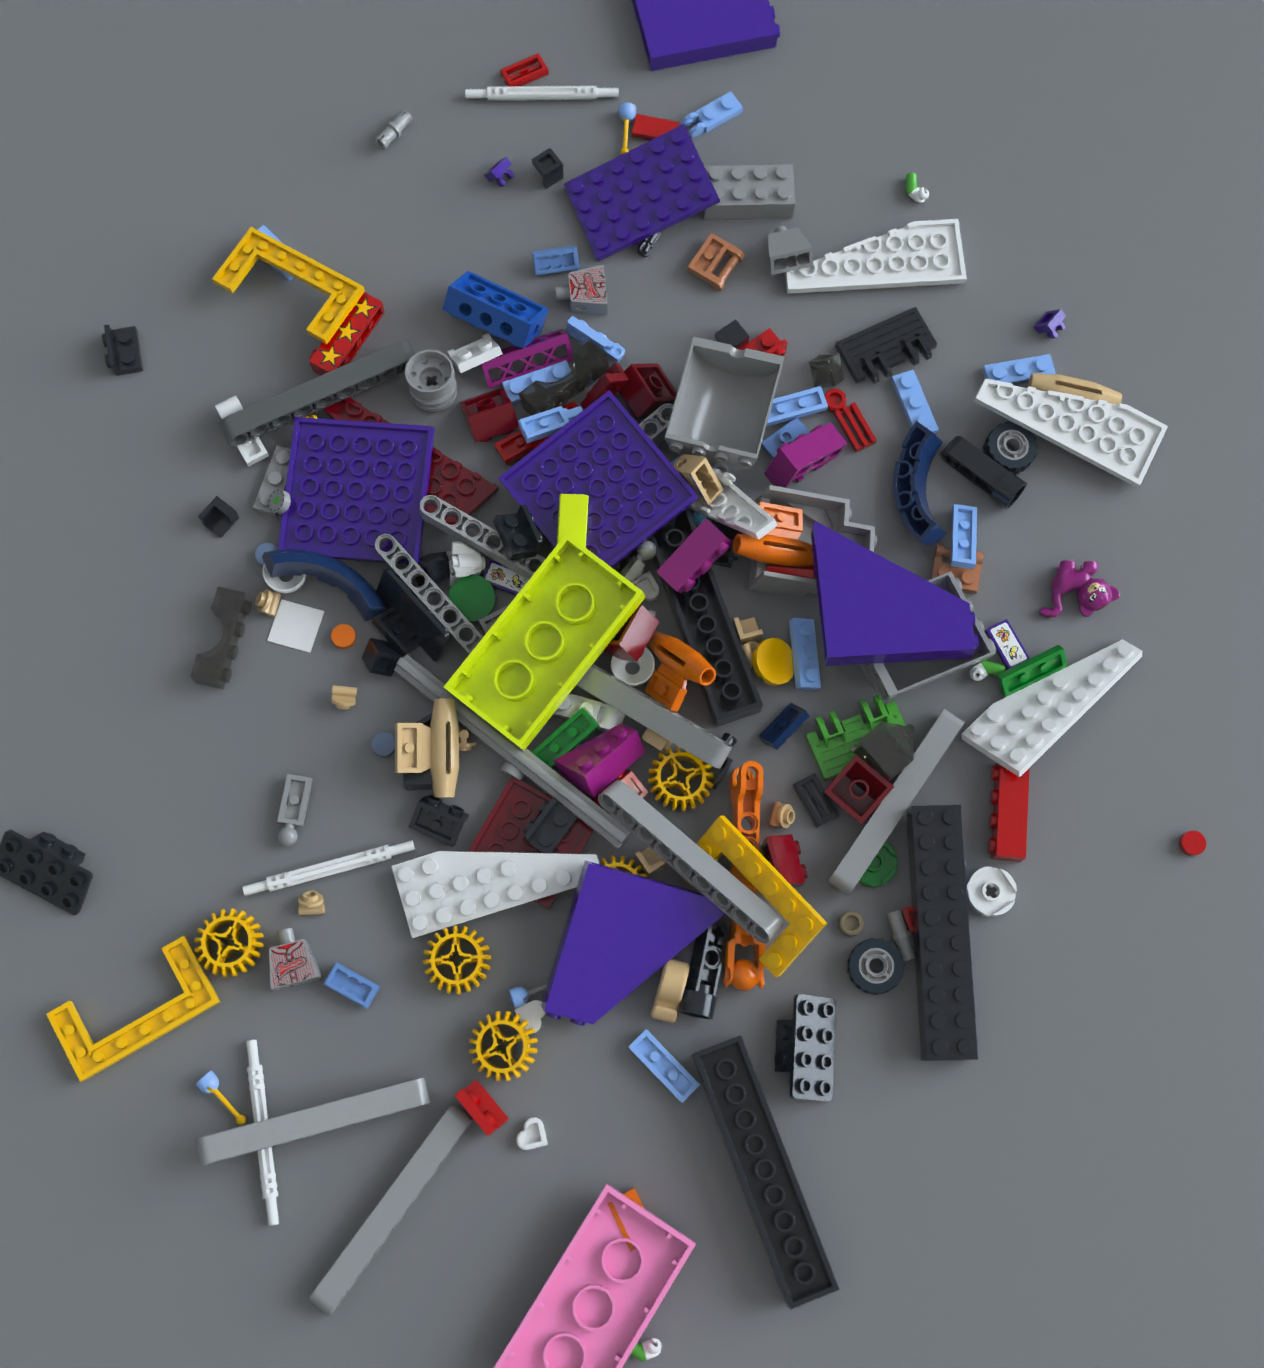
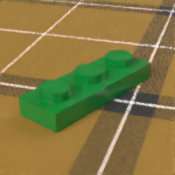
M1058 644L998 674L997 679L1001 694L1007 697L1068 667L1064 648Z
M582 707L536 747L532 753L552 768L556 765L555 759L573 750L600 725L588 710Z

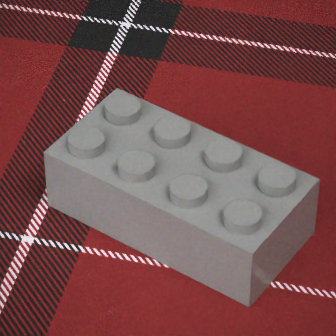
M793 164L704 166L720 199V203L704 210V220L793 218L795 209Z

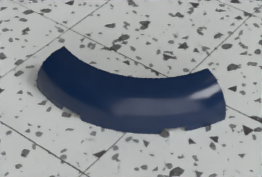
M916 421L902 443L903 450L899 461H896L894 469L893 490L897 510L900 512L906 528L922 544L928 546L940 541L947 534L933 518L926 496L929 468L943 442L932 431Z
M298 549L273 550L264 552L262 555L271 578L306 574L315 576L319 581L327 583L332 587L337 586L348 595L347 597L361 613L364 621L371 620L387 610L382 598L374 587L357 571L337 559L317 552Z

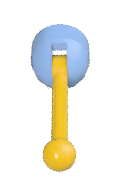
M622 103L618 109L619 118L624 121L621 155L629 151L627 148L628 125L636 115V106L632 103Z
M212 1070L196 1083V1086L203 1093H214L236 1118L238 1125L245 1124L246 1117L240 1115L219 1092V1080Z

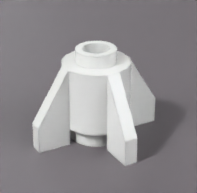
M452 541V551H447L451 573L449 577L450 586L461 577L471 574L480 576L481 571L485 570V558L481 556L479 551L462 541Z

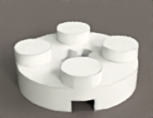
M983 867L970 876L966 884L967 901L977 913L984 917H996L1012 908L1017 888L1014 879L1008 872L1003 869ZM987 885L990 888L995 887L997 889L995 898L986 895Z

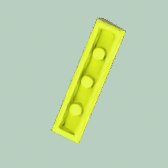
M560 494L557 544L567 533L586 548L588 495Z

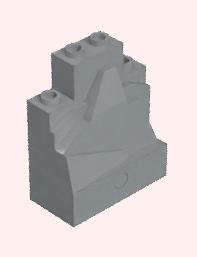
M769 485L754 500L756 504L765 502L803 509V532L798 540L812 544V525L814 522H818L874 552L877 544L875 526L849 522L852 516V509L849 508V499ZM750 559L748 589L796 596H805L807 593L817 594L815 578L810 579L766 571V567L769 564Z

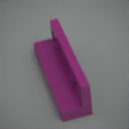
M563 329L536 337L524 349L513 345L501 349L502 355L479 366L483 371L487 387L492 388L513 378L565 360L569 362L575 360L568 334ZM565 344L568 355L560 358L552 355L557 346ZM539 352L547 355L543 364L536 365L531 362L534 355ZM520 360L525 363L521 371L514 372L510 370L513 361ZM498 367L504 370L499 379L491 381L489 369Z

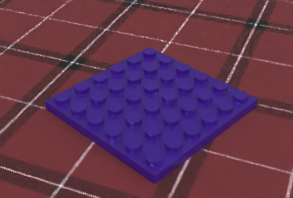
M610 390L498 477L499 481L520 506H527L529 512L533 515L534 524L554 548L557 546L560 494L588 495L586 548L610 567H614L699 499L695 491Z
M295 417L285 489L290 494L291 503L288 510L282 514L278 550H307L340 560L387 563L377 552L375 541L378 536L389 534L418 563L424 528V520L420 516L419 508L421 500L428 494L435 433L434 427ZM390 541L384 542L381 550L383 552L390 551L393 548V543ZM401 559L397 564L409 565V560Z

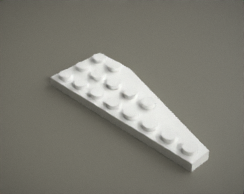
M959 220L914 221L898 230L896 228L889 230L887 234L879 237L873 236L846 246L843 250L836 253L830 252L825 254L824 257L814 260L813 266L785 272L787 294L964 284L967 277Z
M985 379L982 382L973 400L979 405L1135 487L1141 485L1168 427L1127 404L1119 403L1117 405L1107 403L1105 400L1084 399L1083 396L1050 390L1047 392L1040 391L1034 387L1024 388L1013 386L1012 383Z
M1122 639L993 703L961 734L962 740L1020 777L1142 657V650Z
M437 851L391 867L411 936L415 938L576 888L585 860L597 864L600 863L596 854Z

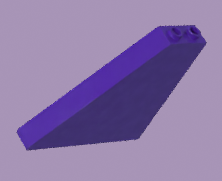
M631 0L650 71L775 48L777 38H780L779 25L775 24L774 7L770 6L768 0Z
M818 522L813 523L811 542L825 666L961 659L973 656L975 650L978 649L979 641L977 634L974 635L973 631L975 614L970 611V604L828 527Z
M585 860L541 1007L544 1012H547V1016L554 1019H561V1016L570 1018V1022L577 1025L585 1026V1023L594 1024L725 913L702 893Z

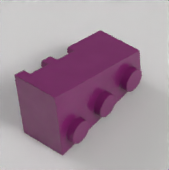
M831 422L824 426L818 425L809 434L805 435L803 433L799 435L792 443L788 444L786 442L776 450L777 454L764 474L773 486L787 488L794 480L798 483L804 479L803 474L813 469L817 471L838 457L847 445V442Z
M705 518L656 572L677 592H688L696 583L695 580L701 574H705L712 564L733 545V542L712 522Z
M621 723L560 756L554 762L563 778L580 791L595 797L646 751L637 730Z

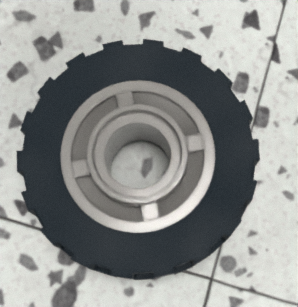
M1007 421L1003 424H998L985 439L983 453L1009 472L1011 471L1017 475L1021 471L1026 470L1036 457L1038 449L1037 439L1031 431L1014 422ZM1007 446L1012 447L1014 451H1010Z
M870 938L860 942L851 951L847 961V972L850 975L851 982L856 985L855 987L861 989L864 993L872 995L884 994L896 987L900 979H902L904 970L903 957L900 955L899 949L894 947L891 942L884 941L881 938ZM871 960H878L881 963L882 970L880 973H873L870 970L869 963Z

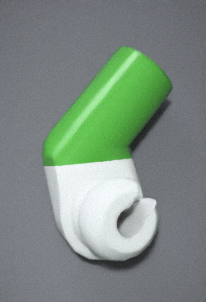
M908 173L906 175V194L916 202H924L929 197L928 190H924V187H917V175L915 173Z
M981 661L971 668L970 677L974 681H980L989 674L997 676L1004 672L1005 665Z
M652 1338L640 1344L637 1343L630 1355L639 1361L654 1358L661 1351V1342L656 1338Z

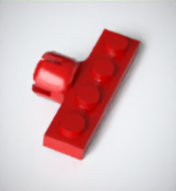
M572 401L562 408L570 410L578 406L575 401ZM521 430L495 443L494 447L507 466L529 454L549 437L527 444Z

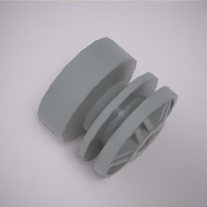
M428 349L416 353L409 359L405 368V376L413 403L418 408L429 412L441 411L452 405L457 396L458 388L453 364L449 357L438 350Z

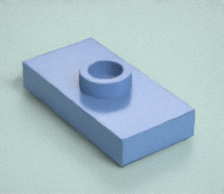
M576 245L532 251L535 276L580 270Z
M796 417L765 439L761 447L773 460L777 454L776 450L786 442L790 444L803 433L807 435L810 432Z
M337 962L323 985L366 1009L369 1008L380 989V986Z

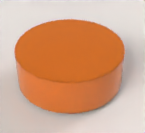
M340 624L332 630L331 639L336 647L348 649L354 645L356 634L350 625Z

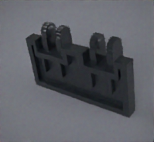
M914 307L836 342L835 347L856 384L865 380L866 375L863 370L866 371L870 380L875 384L880 379L873 365L877 364L884 377L888 378L892 376L890 368L905 362L906 357L903 352H905L910 362L915 366L920 361L914 347L917 346L924 359L928 360L932 357L931 350L936 348L937 342L919 311Z

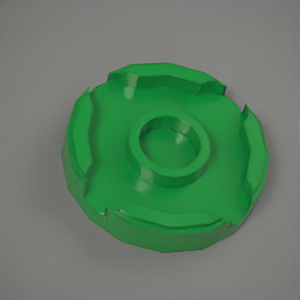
M472 574L456 580L450 588L448 596L469 622H478L479 619L491 614L497 599L495 589L491 583L481 576Z
M885 841L858 881L859 883L875 888L884 886L893 879L897 872L898 861L897 854L889 843Z

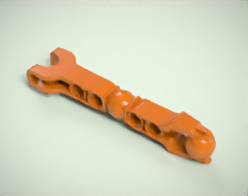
M748 761L730 773L729 796L732 804V824L759 851L763 768L755 761ZM749 768L754 769V771L756 772L755 778L753 772ZM742 818L749 821V831L742 828ZM732 865L730 873L758 896L757 889ZM732 919L730 922L729 940H727L723 958V967L725 968L723 984L725 988L731 984L740 991H749L756 985L762 989L765 984L763 975L765 966L759 958L765 953L766 944L757 941L748 932L741 929ZM739 944L742 947L753 946L754 963L747 959H739L734 962L735 945Z

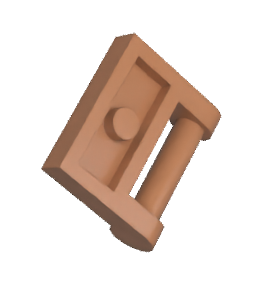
M711 233L688 265L687 271L709 283L715 290L721 291L725 286V280L736 264L743 260L745 254L739 248ZM725 254L730 255V259L718 276L712 274Z
M937 544L930 580L952 571L954 577L958 578L962 584V592L976 594L978 592L984 552L976 551V565L974 569L952 567L949 563L942 562V557L950 558L951 549L945 548L942 544Z

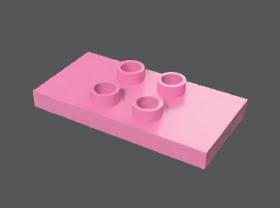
M606 1184L494 1368H622L696 1243ZM613 1202L629 1238L623 1237L608 1203ZM626 1242L633 1244L635 1250L630 1252Z

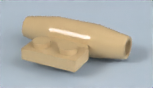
M1032 373L1027 387H1034L1040 391L1047 392L1050 390L1083 396L1084 399L1105 400L1111 404L1118 405L1122 401V393L1096 382L1061 374Z
M451 698L434 699L430 728L422 723H395V773H422L430 768L434 797L455 796L459 772V724L455 700Z

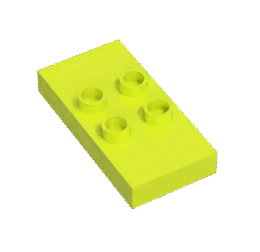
M566 533L445 684L444 688L524 751L645 599L644 592Z

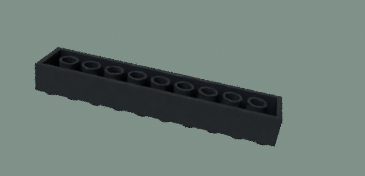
M689 507L646 540L653 542L656 546L653 560L657 570L696 529ZM710 567L705 574H701L688 592L683 591L682 593L674 590L660 576L684 643L699 652L716 671L715 680L710 685L704 686L699 684L714 726L718 727L760 713L763 703L712 568Z
M961 805L911 806L906 810L921 1061L978 1060Z
M737 1036L692 1054L691 1056L786 1306L791 1310L840 1290L742 1036Z

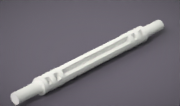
M597 86L487 87V89H465L466 99L487 98L488 101L597 100V97H619V88H597Z
M412 840L390 847L389 845H384L269 876L264 881L243 886V893L247 896L265 890L271 892L389 860L394 855L415 850L414 842Z
M257 1040L246 1041L249 1061L247 1072L254 1123L267 1120L268 1113L265 1084L263 1081L264 1076L262 1073L263 1068L262 1065H259ZM272 1147L257 1151L262 1199L266 1201L268 1226L279 1224L276 1197H278L276 1173L274 1170Z

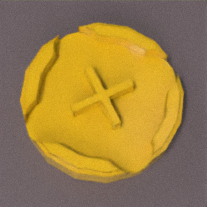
M769 638L761 641L757 648L754 649L752 665L756 675L761 677L764 683L778 686L787 683L793 677L792 649L787 643L778 638Z

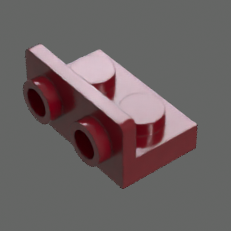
M618 362L613 363L592 389L587 392L586 398L580 403L583 409H586L609 390L615 396L628 382L629 379Z

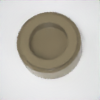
M847 911L839 918L838 926L844 935L856 936L864 928V919L856 911Z

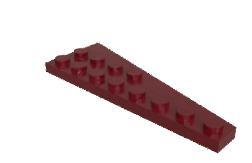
M350 397L323 408L333 420L389 423L382 419V416L372 413ZM433 447L427 495L436 496L471 516L499 491V487L495 483L492 484L485 480L480 474L470 471L458 461H453ZM426 505V512L433 513L437 510L434 505ZM453 516L446 517L445 519L449 525H454L458 522Z

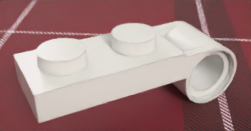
M236 395L215 405L222 419L243 410ZM259 437L237 446L248 467L269 457Z
M571 693L553 714L554 716L569 719L578 710L585 707L599 723L600 726L597 729L603 733L623 723L625 717L624 713L608 704Z

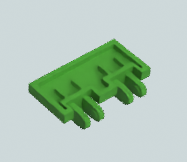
M879 694L873 696V703L880 716L877 718L873 717L865 699L859 701L866 724H864L860 714L840 722L834 711L828 714L829 720L835 731V734L829 735L824 720L820 716L815 718V723L822 740H819L816 731L806 734L805 738L824 781L835 777L856 754L869 764L913 747V741L895 701L884 705Z

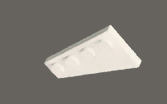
M720 482L724 490L709 506L699 501H695L689 506V509L757 540L778 526L772 516L734 484L727 486Z

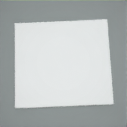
M281 599L267 641L310 653L325 611Z

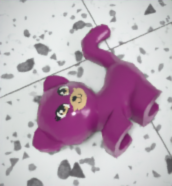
M1060 561V565L1057 566L1056 575L1051 583V599L1054 607L1052 609L1042 607L1039 613L1046 618L1057 617L1063 611L1061 595L1076 590L1078 591L1077 599L1080 603L1079 610L1084 617H1088L1094 611H1098L1110 602L1118 599L1120 593L1115 587L1109 586L1104 579L1091 578L1098 570V562L1085 561L1080 566V570H1076L1075 561Z

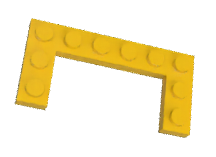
M253 227L249 228L212 278L214 284L234 293L257 260L260 259L330 296L306 329L308 335L325 344H328L365 292L364 286Z
M724 815L719 816L696 844L716 861L724 854L789 922L787 928L759 958L776 978L780 977L824 928L827 922ZM683 877V879H684L691 887H693V885H692L691 883H689V882Z
M182 936L161 948L184 993L95 1044L92 1042L72 1001H68L46 1014L80 1082H84L221 1002L186 936Z

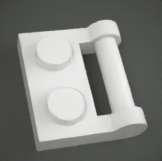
M487 333L482 335L481 339L457 350L451 349L447 351V354L452 364L462 373L502 355L500 346Z

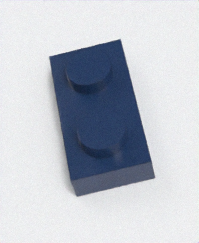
M790 703L759 735V738L763 743L778 750L809 718V714L805 709Z

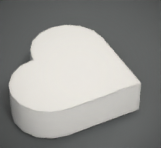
M650 571L641 575L639 579L632 581L635 586L644 592L646 601H654L658 598L659 586Z
M539 1000L531 1001L515 1009V1013L521 1015L520 1023L524 1020L529 1021V1024L525 1027L526 1031L534 1028V1033H536L541 1028V1019L545 1016L546 1012L541 1007L542 1002Z
M529 1118L525 1122L524 1130L517 1135V1144L521 1149L530 1150L548 1145L544 1125L539 1118Z

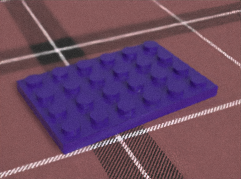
M685 124L564 183L598 262L720 203V199Z

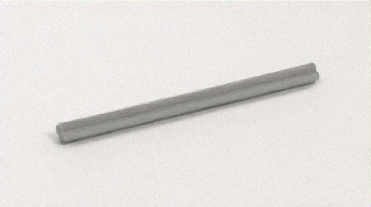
M406 654L404 658L401 657L394 669L398 675L432 702L438 698L454 699L458 722L506 761L513 764L521 773L550 796L556 798L560 804L618 850L627 842L632 833L613 816L527 748L523 751L444 688L445 683L411 656Z

